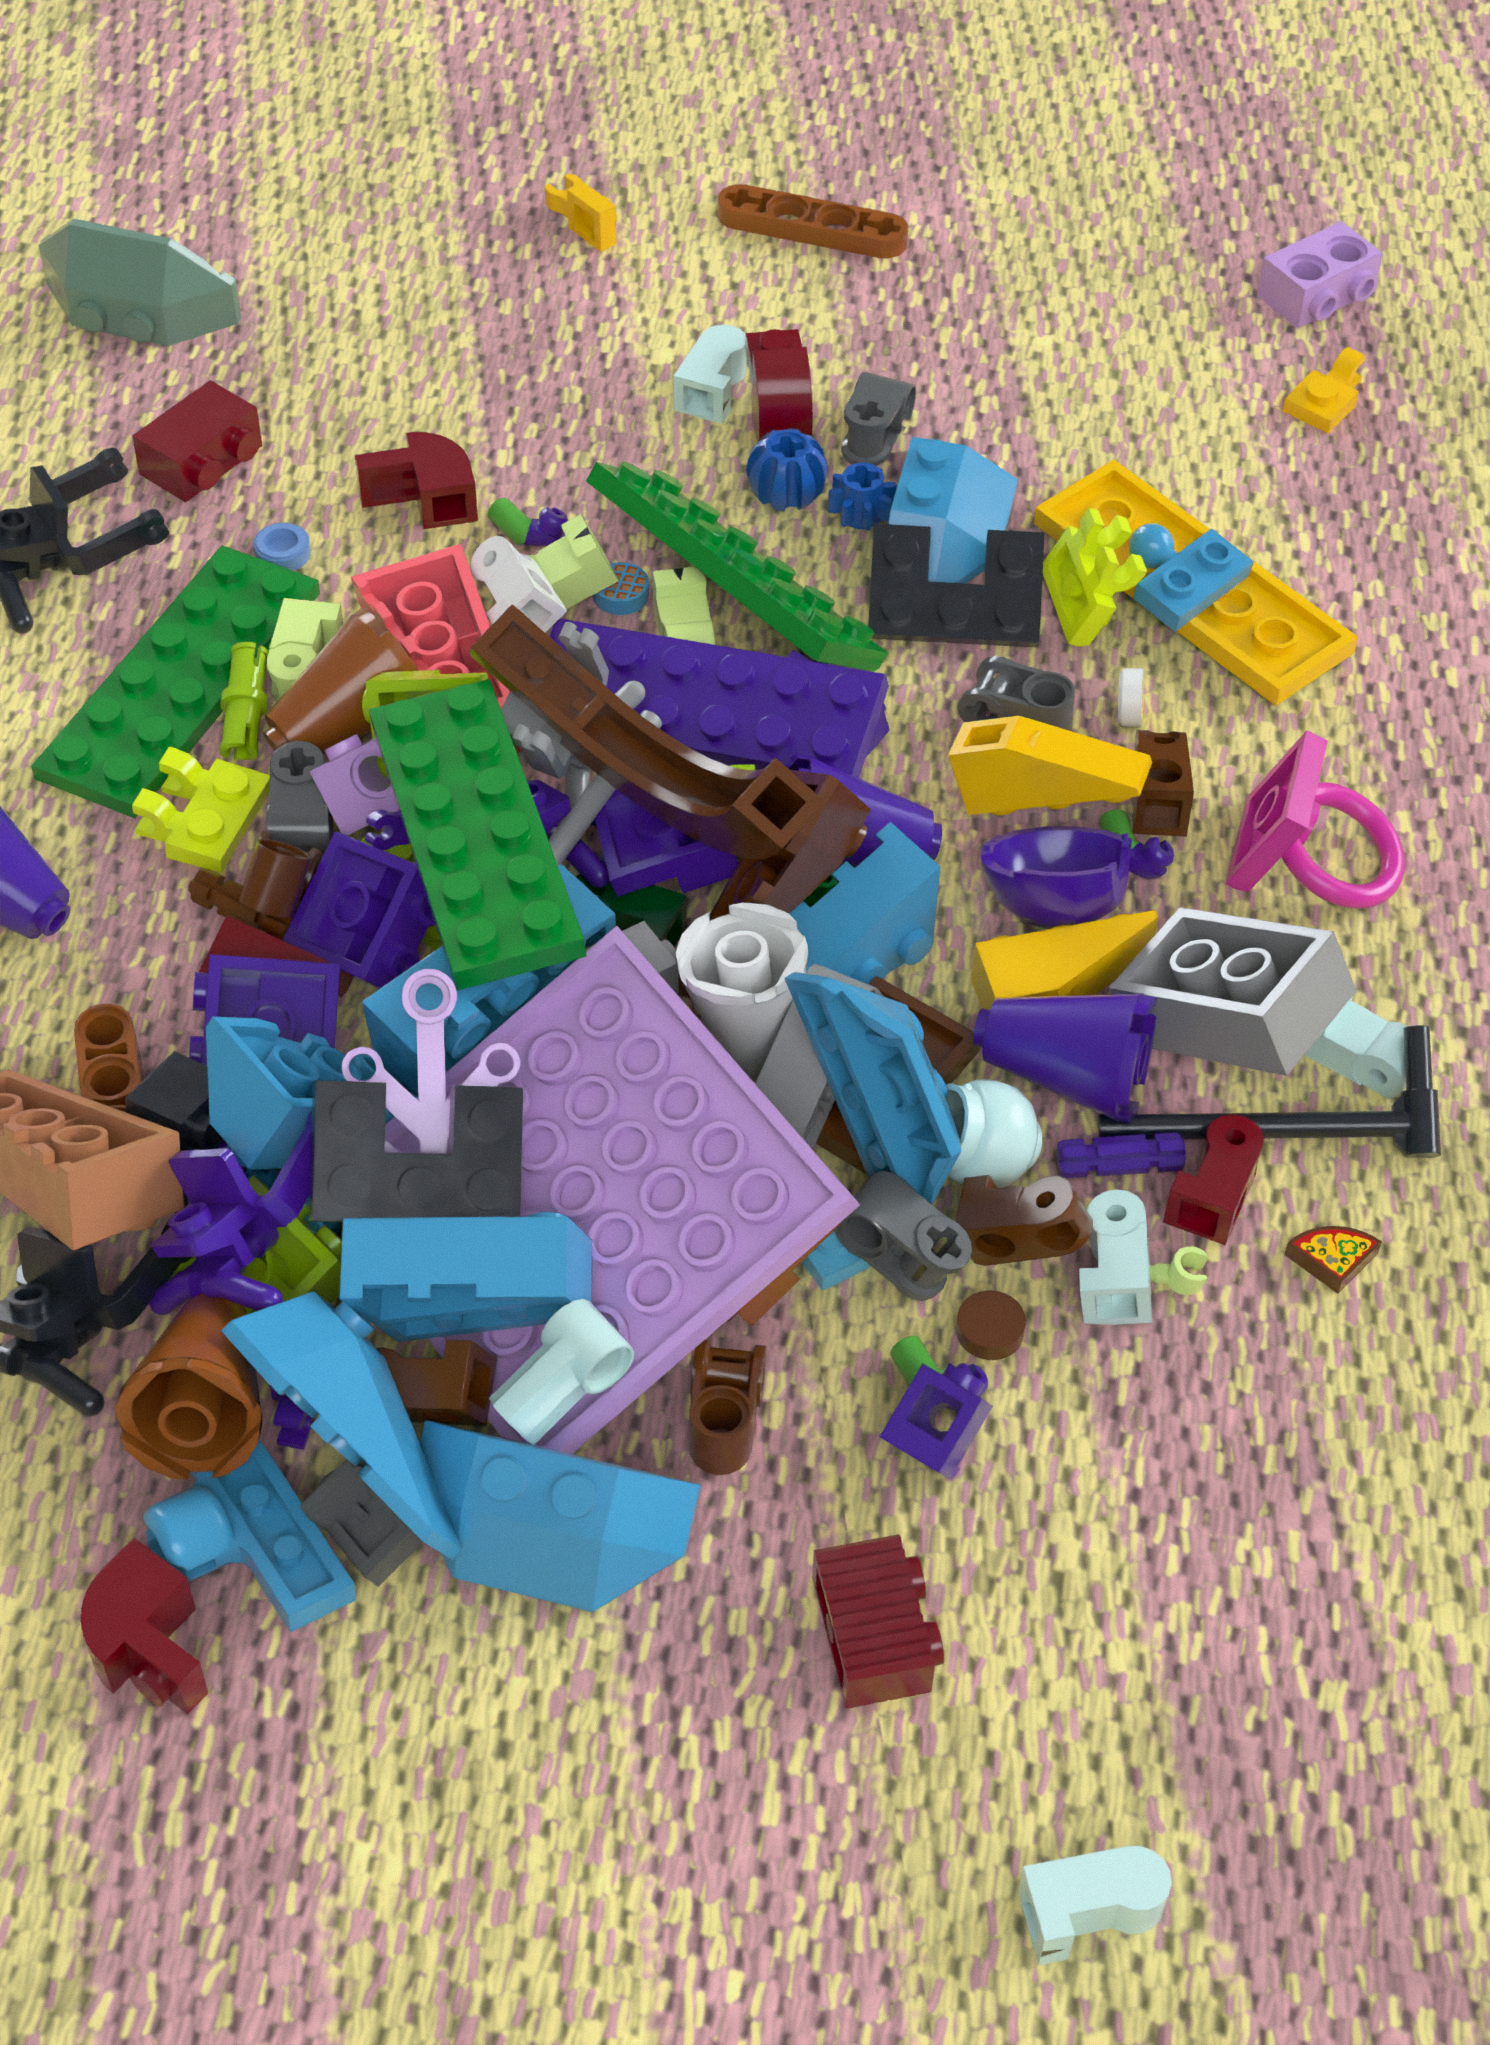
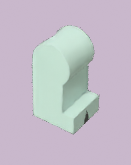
M723 324L707 328L701 334L673 376L674 411L721 424L725 422L731 412V386L741 382L747 372L745 333L741 329Z
M1352 996L1305 1053V1056L1358 1085L1362 1084L1386 1098L1397 1097L1406 1087L1403 1028L1407 1027V1025L1386 1021L1353 1002Z
M1115 1189L1105 1191L1091 1201L1087 1210L1093 1219V1231L1089 1240L1092 1254L1098 1260V1268H1079L1080 1297L1084 1323L1108 1325L1152 1323L1149 1239L1144 1203L1137 1195L1126 1190Z
M1124 1846L1023 1866L1018 1895L1038 1965L1069 1959L1074 1936L1111 1928L1126 1934H1142L1153 1929L1161 1920L1172 1885L1171 1872L1164 1859L1155 1851L1143 1846Z

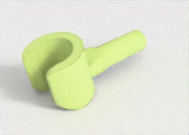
M1183 1247L1177 1251L1170 1264L1150 1265L1151 1282L1168 1284L1173 1291L1179 1294L1194 1295L1202 1290L1208 1277L1200 1274H1190L1183 1267L1202 1270L1208 1256L1202 1249L1197 1247Z

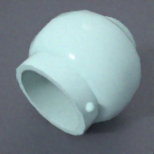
M979 1079L965 1083L962 1086L952 1083L947 1084L948 1097L946 1101L956 1124L962 1150L948 1177L957 1184L963 1185L964 1179L967 1177L989 1175L997 1188L1012 1185L1026 1170L1034 1165L1042 1147V1130L1037 1122L1032 1104L1017 1088L995 1080Z

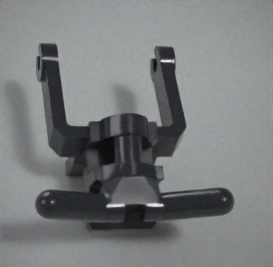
M117 448L104 449L93 460L53 480L43 465L30 467V496L28 499L31 506L0 511V600L9 623L15 632L20 634L27 633L34 624L18 583L25 577L28 580L40 578V570L49 568L52 570L69 568L73 575H88L145 545H156L165 540L169 535V530L164 524L165 520L157 509H149L142 512L137 518L79 547L71 546L67 538V504L110 483H116L127 475L128 468L124 464L123 457Z
M169 1224L164 1227L161 1235L170 1228ZM29 1226L17 1234L21 1265L16 1269V1282L19 1287L12 1289L7 1297L0 1301V1332L15 1336L5 1344L0 1343V1373L10 1376L21 1375L27 1381L40 1384L82 1415L87 1417L96 1416L103 1410L105 1405L103 1394L61 1365V1361L64 1358L69 1360L77 1355L78 1348L98 1336L103 1326L120 1330L134 1323L152 1301L156 1290L168 1281L181 1263L188 1262L192 1257L158 1258L151 1247L118 1289L111 1295H104L98 1287L94 1253L91 1244L73 1251L49 1231Z

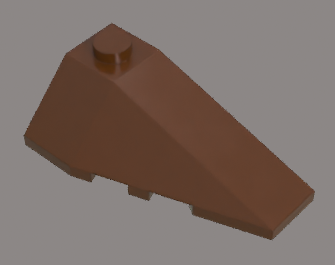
M790 770L825 802L775 856L766 859L741 857L709 915L710 920L730 914L729 905L738 903L766 904L786 913H791L842 864L845 857L850 858L856 853L866 836L867 826L864 825V822L871 809L842 782L829 774ZM678 975L679 995L691 999Z

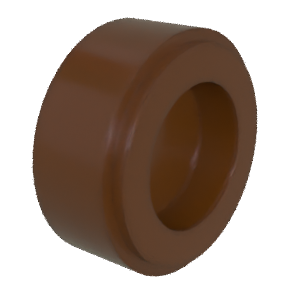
M987 1290L972 1294L961 1304L958 1311L956 1325L958 1341L968 1353L984 1360L1006 1358L1015 1353L1023 1342L1026 1325L1025 1313L1021 1305L1013 1297L1003 1292Z

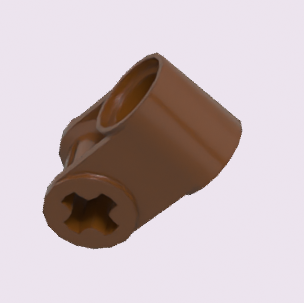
M262 831L256 842L239 901L243 905L263 914L281 918L293 917L319 865L322 851L312 848L309 852H305L295 846L275 841L271 833Z
M704 1340L695 1348L689 1408V1450L695 1465L704 1472L714 1475H728L740 1470L748 1462L752 1451L757 1407H761L767 1346L755 1345L752 1351L711 1347L709 1341ZM716 1429H724V1430H728L729 1432H727V1433H716V1432H713V1430H716Z

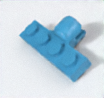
M260 1438L248 1461L228 1475L212 1479L213 1471L190 1472L195 1481L192 1487L153 1504L147 1508L143 1515L144 1523L149 1527L146 1535L151 1551L186 1576L188 1583L228 1563H243L252 1571L290 1633L356 1600L355 1583L315 1522L308 1519L301 1510L302 1502Z

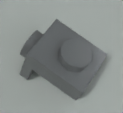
M346 1459L336 1470L328 1473L319 1482L316 1490L301 1504L300 1508L308 1519L327 1531L360 1573L379 1587L423 1541L361 1479L358 1472L364 1466L361 1463L356 1466Z

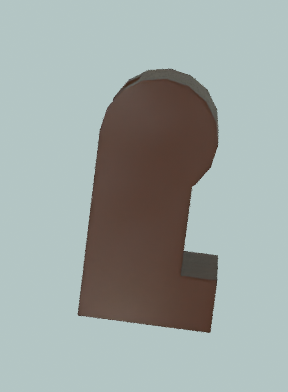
M1137 729L1134 751L1150 755L1152 765L1140 796L1133 797V834L1187 837L1194 787L1186 732L1154 733L1149 730Z
M989 1175L967 1177L964 1179L955 1222L959 1223L969 1236L972 1246L970 1257L975 1264L988 1266L1064 1256L1081 1248L1091 1236L1093 1219L1069 1181L1060 1176L1040 1178L1026 1187L1021 1185L997 1188Z
M446 1340L443 1359L405 1358L392 1349L377 1348L387 1361L412 1423H425V1420H430L443 1424L487 1426L490 1407L489 1397L492 1394L497 1357L472 1340Z

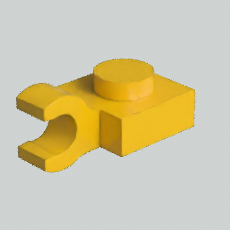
M571 173L565 175V190H558L551 184L544 186L546 206L552 211L559 212L567 217L570 230L600 252L616 244L617 213L615 205L607 197L602 196L584 183L578 176Z
M1346 347L1338 355L1327 376L1313 369L1285 398L1283 412L1329 434L1356 407L1359 391L1354 388L1362 381V376L1355 372L1366 360V355Z

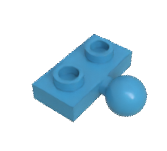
M1149 523L1140 526L1133 532L1129 540L1130 555L1141 556L1146 569H1156L1137 584L1133 599L1174 632L1249 576L1254 561L1212 528L1179 553L1174 550V540L1171 533L1159 524Z

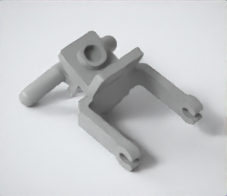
M565 622L558 637L559 640L564 644L568 654L606 686L609 670L597 645L598 635L587 628H584L582 633L576 630L577 626L575 624ZM629 681L615 695L634 709L644 699L645 688L638 681ZM510 691L501 711L513 744L522 750L532 769L558 779L566 774L565 795L569 796L572 808L589 785L591 769L560 744L562 738L560 734Z

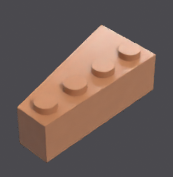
M11 1070L0 1072V1193L74 1251L124 1231H140L151 1228L156 1224V1219L184 1208L183 1188L169 1165V1159L180 1151L179 1132Z

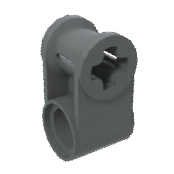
M868 372L860 374L854 392L844 409V419L846 424H848V433L842 442L841 453L848 463H869L875 466L884 463L889 457L900 432L906 428L902 426L904 419H910L916 399V384Z
M991 656L980 663L976 672L977 682L973 689H969L962 694L957 705L958 713L964 722L1022 716L1072 731L1075 688L1073 683L1060 673L1043 671L1015 663L1005 657ZM999 673L1000 675L997 680L993 678L994 674ZM988 710L992 712L989 717L985 716Z
M294 741L286 743L279 747L271 756L270 803L267 804L266 810L267 832L272 834L275 841L295 846L305 852L315 848L321 850L322 854H324L334 834L333 816L310 774L311 770L325 763L322 751L316 745L309 742Z
M886 1171L875 1172L866 1179L853 1196L860 1206L841 1221L842 1224L835 1229L839 1242L850 1253L862 1258L892 1282L902 1294L919 1301L934 1298L941 1292L946 1284L947 1274L956 1273L969 1262L972 1254L969 1236L959 1223L946 1217L914 1191L906 1180ZM942 1237H946L948 1241L936 1253L932 1248ZM922 1264L928 1267L917 1280L913 1279L912 1275Z

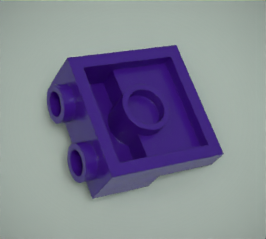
M617 789L595 818L609 878L617 897L677 877L682 892L686 893L730 878L738 864L739 856L717 850L678 831L643 809Z
M335 831L282 941L331 963L340 964V970L380 989L420 962L417 949L428 927L436 924L415 863Z
M209 954L208 973L195 972L192 1011H205L204 1036L190 1035L189 1058L207 1066L206 1026L213 1016L258 1018L275 1023L280 1030L278 1037L301 1043L307 1033L325 1038L329 1047L335 1049L340 964Z

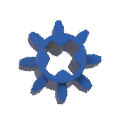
M852 464L844 470L843 475L837 473L833 475L832 489L828 490V513H841L842 527L849 526L869 531L880 520L889 522L897 485L895 482H884L883 469L873 464Z

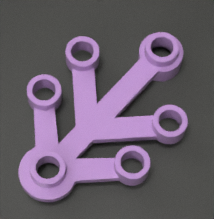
M423 969L415 972L407 979L402 989L404 1009L410 1017L416 1020L419 1101L383 1068V1061L380 1055L373 1049L356 1047L350 1050L342 1061V1073L346 1081L386 1083V1108L420 1139V1153L448 1154L447 1138L449 1137L450 1096L446 1100L444 1019L454 1010L457 992L449 976L436 969ZM425 984H434L442 991V1003L434 1010L422 1009L416 1002V992ZM499 1042L489 1045L480 1055L479 1066L461 1085L496 1087L499 1083L509 1082L517 1075L520 1069L518 1052L506 1043ZM494 1050H504L512 1057V1069L505 1076H495L487 1069V1057ZM358 1054L371 1056L376 1064L375 1074L366 1081L355 1079L349 1071L350 1061ZM385 1140L384 1152L401 1153Z

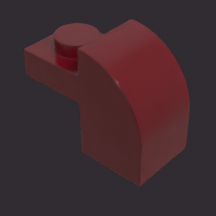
M772 329L765 332L745 333V352L752 382V420L757 442L770 431L787 430L789 428L798 429L802 434L812 436L813 402L807 347H802L799 330Z
M407 432L406 448L354 455L362 508L417 500L423 529L478 521L476 486L470 461L462 447L453 440L434 433Z
M136 1538L128 1542L90 1583L81 1607L82 1633L95 1671L101 1682L112 1694L130 1678L138 1691L153 1704L161 1707L169 1700L188 1715L208 1694L200 1662L169 1639L179 1626L196 1610L188 1579Z

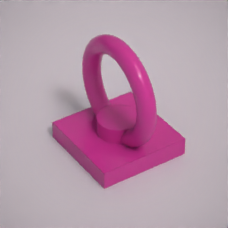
M1306 730L1247 796L1225 884L1234 889L1249 892L1272 866L1282 858L1293 876L1304 887L1323 900L1346 908H1370L1385 902L1398 890L1405 871L1404 850L1394 826L1374 803L1348 787L1334 783L1319 782L1328 740ZM1320 806L1331 807L1346 813L1360 823L1369 833L1376 844L1381 862L1379 874L1373 881L1365 884H1351L1341 881L1325 872L1309 856L1303 844L1316 824Z

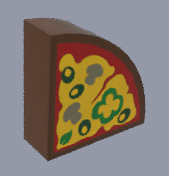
M1323 1226L1307 1230L1295 1236L1287 1243L1284 1255L1338 1294L1378 1255L1382 1241L1357 1229L1343 1226Z

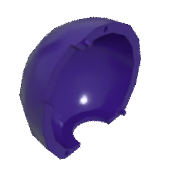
M1045 826L1015 830L995 836L982 845V872L998 902L1024 923L1051 929L1058 925H1075L1096 921L1115 910L1122 902L1129 876L1132 839L1128 837L1127 833L1120 835L1107 830L1078 826Z

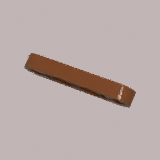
M744 184L727 186L718 194L717 217L720 223L731 229L876 258H894L903 254L907 249L908 224L901 216L893 213ZM793 215L798 217V219L783 220L777 217ZM839 224L847 228L838 230L830 229L826 226Z

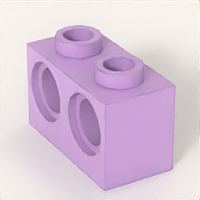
M1340 221L1265 256L1257 296L1296 328H1300L1315 320H1325L1336 310L1354 301H1365L1375 292L1378 285L1383 252L1344 222Z

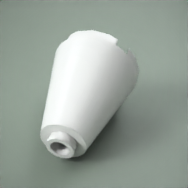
M738 903L729 905L730 914L710 920L709 912L697 918L683 932L676 950L677 969L682 983L709 1032L750 1079L757 1080L793 1000L784 978L793 972L806 973L809 954L805 935L803 937L797 929V921L789 913L766 904Z

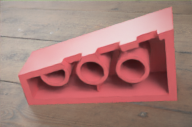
M462 544L351 576L360 608L376 617L368 626L378 636L389 630L410 656L419 671L440 670V674L487 672L488 679L491 681L499 706L502 709L510 690L469 655L471 646L488 630L490 623ZM514 744L516 752H522V750Z

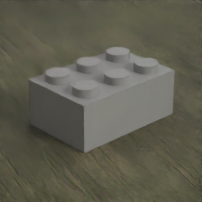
M1181 907L1178 908L1109 987L1111 994L1143 993L1144 995L1157 997V1004L1149 1012L1156 1016L1152 1049L1285 1076L1291 1072L1357 991L1334 931Z

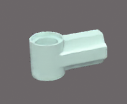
M574 1300L559 1309L546 1323L542 1331L541 1342L543 1345L489 1397L493 1404L492 1406L505 1421L532 1445L540 1440L586 1393H600L610 1388L622 1378L633 1362L635 1352L631 1345L588 1300Z

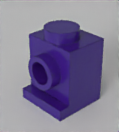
M922 1363L879 1437L939 1474L953 1480L960 1470L958 1465L993 1408L990 1403L979 1397L985 1384L950 1363L947 1364L942 1374ZM944 1407H953L957 1416L947 1431H939L935 1425L936 1414Z

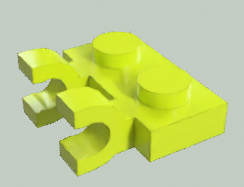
M1093 508L1086 510L1081 518L1079 529L1071 526L1067 527L1043 561V576L1068 644L1078 647L1090 645L1100 630L1109 623L1112 614L1117 609L1112 598L1115 592L1126 591L1136 586L1147 573L1142 557L1131 554L1126 562L1118 567L1119 563L1114 550L1121 547L1132 534L1126 517L1116 515L1112 522L1103 528L1104 524L1099 511Z
M169 746L159 762V770L169 774L162 785V792L189 799L190 802L184 812H180L164 796L143 788L132 804L133 813L143 816L135 828V832L140 836L163 841L165 843L166 858L222 873L270 793V775L217 758L210 770L202 769L199 762L190 754Z

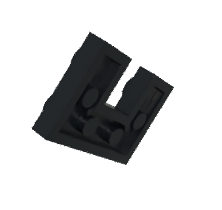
M874 524L868 627L874 631L872 639L1038 648L1040 642L1044 532L988 530L986 536L984 584L928 582L931 527Z
M316 1080L313 1082L309 1221L343 1222V1218L520 1217L523 1088L463 1085L450 1087L449 1154L384 1152L386 1083Z

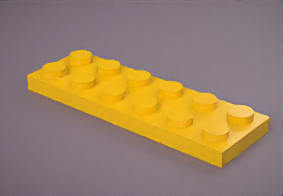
M1114 459L1036 506L1034 524L1056 541L1060 539L1068 526L1080 528L1081 518L1088 508L1099 511L1104 524L1103 528L1107 527L1116 515L1126 517L1132 534L1142 525L1149 523L1159 524L1171 533L1174 540V550L1178 553L1210 530ZM1131 535L1121 547L1114 550L1119 563L1118 567L1122 566L1130 556L1129 540ZM1255 561L1249 576L1177 630L1179 634L1275 706L1354 654L1358 636ZM1146 569L1147 573L1142 579H1144L1146 576H1148L1156 569ZM1136 586L1124 592L1133 598Z

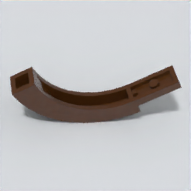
M513 604L470 648L469 655L562 736L560 744L582 763L655 817L678 831L717 850L750 859H766L775 856L825 802L777 758H774L767 767L761 770H744L712 760L680 743L623 702Z

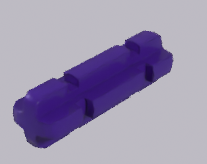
M1176 1132L1154 1134L1153 1140H1146L1145 1134L1093 1138L1091 1144H1084V1139H1068L1058 1142L1056 1148L1057 1169L1060 1176L1065 1179L1087 1177L1088 1171H1096V1177L1149 1173L1150 1167H1157L1158 1173L1182 1170L1185 1167L1186 1161L1184 1140Z

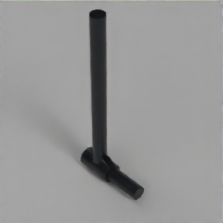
M1414 1025L1403 1028L1406 1090L1401 1092V1096L1391 1106L1392 1111L1134 1114L1131 1123L1115 1121L1104 1115H1098L1099 1137L1145 1134L1146 1140H1153L1154 1134L1176 1132L1181 1135L1183 1140L1205 1139L1208 1127L1213 1120L1223 1115L1234 1114L1254 1121L1262 1130L1264 1139L1393 1137V1145L1406 1158L1441 1156L1438 1090L1433 1089L1430 1027Z

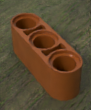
M98 1004L82 1012L75 1021L74 1036L81 1096L126 1112L125 1097L144 1080L142 1059L130 1013L121 1006Z

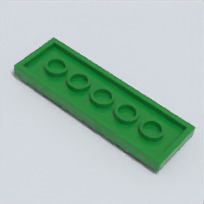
M599 462L595 463L586 479L588 484L813 660L872 672L881 667L888 652L871 640L874 631L870 627L853 617L844 616L843 618L833 611L832 608L835 602L832 598L814 587L807 585L802 587L794 581L793 578L796 575L794 569L774 557L767 556L764 558L755 551L758 545L755 539L734 527L725 528L717 521L720 513L716 509L698 499L691 498L689 500L681 494L683 485L678 480L659 470H654L652 476L628 462H621L619 467Z
M221 545L31 765L34 779L136 818L138 815L133 813L132 804L141 790L144 788L157 792L169 776V774L159 770V762L168 747L170 746L189 754L223 712L220 705L221 693L229 684L232 659L231 649L233 645L240 642L256 643L254 658H257L258 648L261 645L269 651L284 598L314 601L320 594L319 581Z
M490 679L459 685L455 688L407 700H399L391 704L369 709L375 737L457 991L586 957L585 941Z

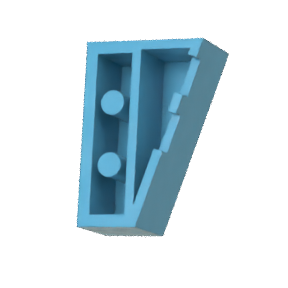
M891 822L876 834L877 839L882 845L856 868L846 861L832 873L833 878L838 884L811 908L802 901L789 913L797 921V929L803 937L805 935L809 954L806 972L815 963L869 984L876 976L884 980L885 975L904 963L907 965L918 963L932 948L940 866Z
M539 1212L528 1217L343 1218L339 1299L397 1342L545 1325L566 1304L579 1299L591 1302L592 1239L563 1214Z

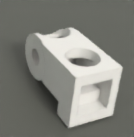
M494 536L488 538L476 549L471 559L470 570L477 581L489 588L497 602L486 613L492 624L511 604L544 632L567 612L538 564L528 555L519 553L504 537Z

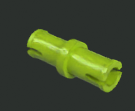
M240 642L233 645L231 649L232 659L229 684L222 691L220 701L221 709L225 712L219 752L226 759L231 756L232 747H235L234 760H254L258 756L257 745L260 718L267 712L269 701L268 695L264 692L269 651L261 645L258 648L257 658H254L256 643Z

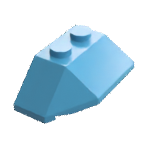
M912 437L892 503L888 524L931 527L928 582L967 583L985 571L987 531L1007 529L1018 479L966 445L936 439Z
M793 972L784 978L867 1176L869 1177L871 1174L879 1171L896 1174L906 1180L915 1192L932 1205L962 1150L956 1124L946 1101L948 1090L944 1080L932 1067L922 1043L924 1031L918 1018L908 1009L906 1004L830 977Z
M425 1420L420 1446L462 1547V1550L453 1560L442 1554L453 1578L594 1612L686 1555L701 1490L700 1484Z

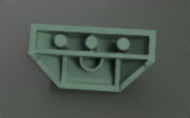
M72 219L53 234L45 237L38 245L46 284L72 326L81 327L89 332L100 331L128 337L141 343L151 342L171 346L236 325L241 319L236 279L224 271L218 273L205 259L171 238Z

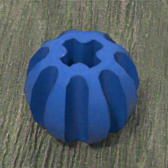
M789 428L787 430L768 432L752 447L746 466V473L751 492L763 505L771 503L776 511L785 512V509L788 507H796L798 510L806 508L822 493L828 474V467L823 448L811 435H805L798 429Z

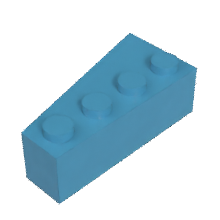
M560 864L558 868L581 928L585 947L588 948L596 944L616 927L615 913ZM443 946L361 1001L373 1050L380 1055L383 1065L416 1097H418L416 1020L410 1017L404 1009L402 989L412 974L423 969L439 970L449 976L454 983ZM577 959L458 991L456 989V1005L452 1013L444 1019L445 1073ZM425 984L416 992V1002L422 1009L434 1010L442 1003V991L434 984Z

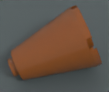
M361 608L351 615L267 713L265 720L270 728L263 732V735L274 752L286 743L306 741L316 745L322 751V754H325V749L355 734L361 738L372 733L371 724L366 721L362 708L363 694L366 690L365 681L383 672L419 671L410 656L389 630L378 636L368 626L369 623L376 619L370 612Z
M204 1293L190 1298L123 1385L115 1406V1419L118 1417L122 1429L120 1439L126 1451L145 1468L171 1479L188 1480L190 1472L213 1471V1479L228 1475L248 1461L259 1442L262 1429V1411L257 1372L221 1331L231 1320L248 1315L244 1306L224 1298H209Z

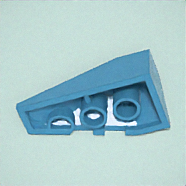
M213 1016L206 1026L210 1124L228 1144L227 1148L234 1153L238 1163L253 1170L282 1169L306 1127L308 1115L312 1111L313 1082L316 1080L346 1081L342 1073V1061L345 1054L329 1047L325 1038L307 1033L301 1043L278 1037L280 1030L272 1022L258 1018ZM358 1054L350 1061L349 1071L355 1079L366 1081L375 1074L376 1064L371 1056ZM383 1065V1068H384L394 1079H396L409 1093H411L415 1098H417L398 1078H396V1077ZM385 1108V1124H387L395 1116Z
M315 1291L231 1320L221 1331L279 1395L283 1396L286 1394L309 1416L315 1419L320 1415L311 1425L312 1429L352 1464L357 1466L362 1462L365 1466L358 1472L361 1479L424 1543L453 1560L462 1550V1547L444 1507L439 1490L387 1361L367 1339L368 1335L375 1329L373 1325L342 1301L336 1308Z

